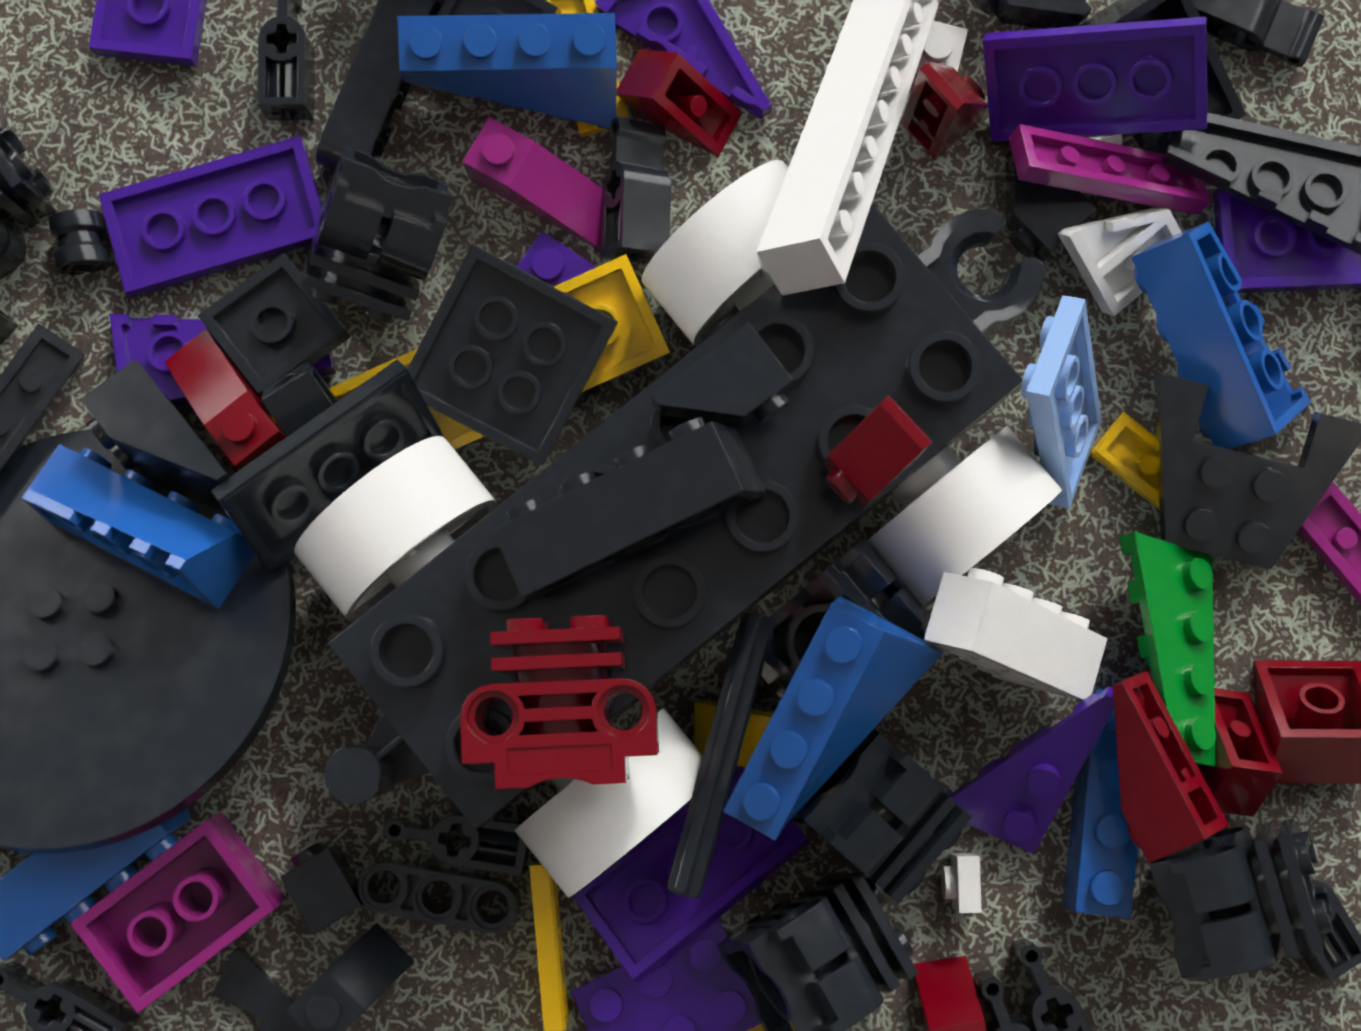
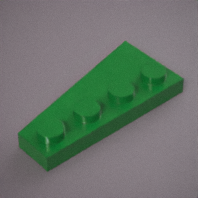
M1135 531L1119 536L1122 555L1131 556L1135 580L1127 582L1131 604L1140 605L1145 635L1137 637L1141 659L1145 658L1147 665L1151 668L1154 685L1198 768L1216 767L1212 556L1179 547L1176 544Z

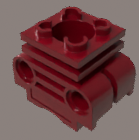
M606 615L570 617L569 629H548V622H543L542 618L506 620V631L490 632V644L502 650H513V657L491 658V671L501 674H514V683L490 684L479 687L469 694L462 705L460 717L462 764L494 763L495 789L529 788L542 781L555 778H573L592 785L627 783V780L630 779L629 757L658 755V710L655 698L645 686L635 680L624 678L608 679V670L625 669V656L621 652L607 653V645H624V632L620 626L610 627V619ZM625 693L635 695L641 702L643 709L642 718L638 724L628 730L615 726L609 715V707L613 699ZM502 699L511 707L513 719L509 729L503 734H498L489 726L487 714L491 705L497 700Z

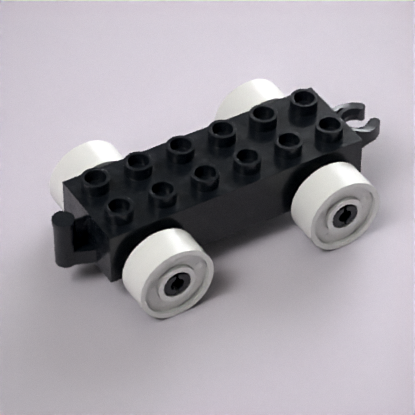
M782 160L770 161L753 169L723 189L695 212L662 245L645 268L641 280L693 345L697 346L497 508L496 500L445 437L434 436L402 450L363 476L335 499L299 538L294 549L295 555L347 620L357 619L332 639L328 645L383 713L364 747L349 748V745H346L336 750L328 759L324 775L325 784L329 792L341 802L348 804L365 803L374 797L385 795L392 791L399 782L431 773L473 828L476 830L484 826L535 786L533 785L529 788L495 789L494 763L462 764L460 717L462 705L467 697L482 686L514 683V674H501L491 671V658L513 657V650H502L490 644V632L506 631V620L542 618L543 622H548V629H569L570 617L606 615L610 619V627L620 626L624 632V645H607V653L621 652L625 656V669L608 670V679L624 678L635 680L651 691L891 493H893L905 509L874 534L868 542L898 576L892 582L899 591L906 585L922 605L927 603L937 595L944 572L963 575L1028 522L1062 491L1060 486L1009 426L1003 428L962 462L949 448L951 444L998 407L1022 383L1023 379L989 341L986 335L995 334L1017 321L1039 295L1044 279V264L1039 259L1027 258L1009 273L1006 284L1001 290L989 295L972 293L960 281L957 265L960 257L966 251L972 248L984 247L990 244L996 237L1003 224V218L997 210L991 208L968 210L948 220L933 237L929 247L917 256L880 211L872 205L845 283L782 296L771 276L761 268L756 251L783 184L788 166ZM749 322L794 379L791 390L785 394L789 404L765 423L760 424L756 417H754L744 426L723 424L737 429L766 494L749 502H746L744 497H731L721 502L723 509L719 511L720 515L698 525L695 523L678 529L677 525L667 528L669 535L656 544L624 555L622 550L614 554L615 561L605 567L543 595L521 597L492 529L510 521L507 511L521 503L540 498L542 504H545L563 495L560 485L578 475L593 471L597 478L616 469L614 459L628 450L647 444L650 451L672 441L668 432L692 419L659 415L652 406L651 394ZM889 395L928 436L932 443L910 467L865 508L855 499L850 504H847L826 482L825 476L830 472L823 463L827 456ZM629 693L620 694L614 698L609 707L611 721L616 720L638 702L639 699ZM501 699L491 705L488 710L487 720L494 732L498 734L506 732L512 724L513 714L508 703ZM664 708L658 712L659 753L653 756L629 757L630 779L627 780V783L592 785L573 778L550 779L559 790V793L515 829V832L568 898L629 852L692 798L703 755Z

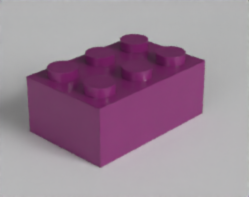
M221 812L207 819L72 921L70 925L138 1014L275 910L287 898Z

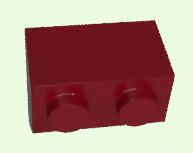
M1254 660L1255 709L1283 772L1277 783L1361 784V661Z

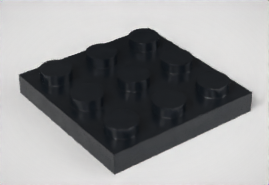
M472 244L407 369L427 406L543 466L614 332L618 321Z

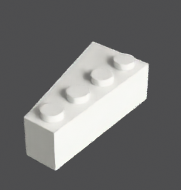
M970 568L968 576L948 572L943 573L925 633V641L950 654L959 656V659L964 662L977 665V669L992 674V677L1079 700H1084L1092 695L1108 638L1089 630L1090 620L1075 614L1062 612L1063 607L1056 603L1033 598L1034 592L1016 585L1003 583V576L990 571Z

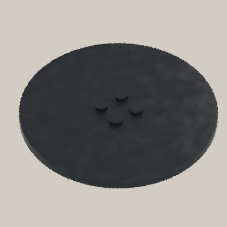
M90 429L58 434L19 447L0 473V848L31 853H68L99 848L150 830L182 812L219 782L248 750L265 724L279 696L288 671L294 644L296 597L290 560H287L269 573L257 556L254 555L220 609H217L45 520L21 499L59 444L79 454L83 448H88L108 460L112 464L111 470L124 475L126 469L112 452L99 442ZM219 462L230 475V477L235 474L233 471H231L229 468H227L225 465ZM138 467L132 470L148 479ZM154 484L156 487L154 492L167 498L171 490ZM186 497L199 507L198 514L212 520L215 514H220L230 519L226 512Z

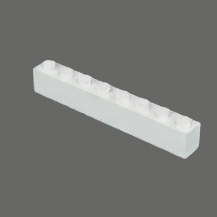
M853 0L848 16L839 34L836 47L827 65L824 78L814 99L812 109L756 251L761 268L771 276L782 296L845 283L939 5L937 0Z

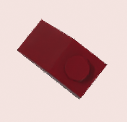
M639 49L617 88V96L643 119L653 124L665 126V130L717 157H719L742 115V112L676 52Z
M888 395L827 456L823 465L830 473L825 476V480L832 490L847 504H850L855 499L865 508L910 467L932 441Z
M1214 688L1216 767L1199 770L1222 813L1254 817L1283 772L1250 694Z
M966 955L913 963L919 973L914 976L923 1031H986L985 1020Z

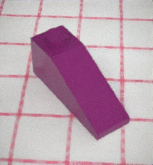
M488 117L462 161L469 179L601 250L603 188L535 141Z

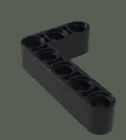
M378 0L319 140L316 152L317 164L335 171L344 145L367 152L374 158L376 155L382 156L393 130L388 126L395 109L401 110L411 87V84L404 83L399 68L397 16H436L445 0Z

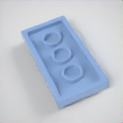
M1062 295L1055 316H1047L1043 323L1040 334V349L1042 351L1037 364L1030 363L1025 370L1021 394L1022 397L1028 398L1029 412L1027 422L1029 427L1034 428V455L1039 456L1043 468L1062 489L1049 505L1070 509L1102 417L1085 299Z

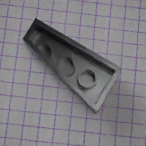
M702 417L692 419L669 431L668 434L672 441L650 451L646 444L617 456L614 459L617 468L597 478L593 471L578 475L560 485L563 495L545 504H542L540 498H535L507 511L510 521L492 529L521 597L543 595L613 563L615 561L613 555L622 550L624 555L656 544L669 535L667 528L677 525L678 529L695 523L698 525L720 515L719 511L723 509L721 502L731 497H744L746 502H749L766 494L737 429L713 421L705 424Z

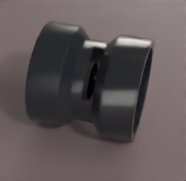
M71 209L57 212L49 217L50 235L59 241L58 249L53 255L56 272L74 276L84 274V272L91 273L109 268L108 249L101 244L99 239L105 231L102 213L92 209Z

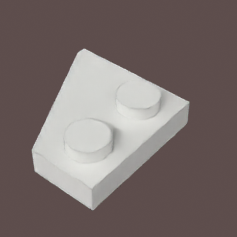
M1154 207L1064 228L1058 235L1102 313L1115 316L1143 293L1135 280V265L1131 257L1153 244L1182 232L1170 209Z

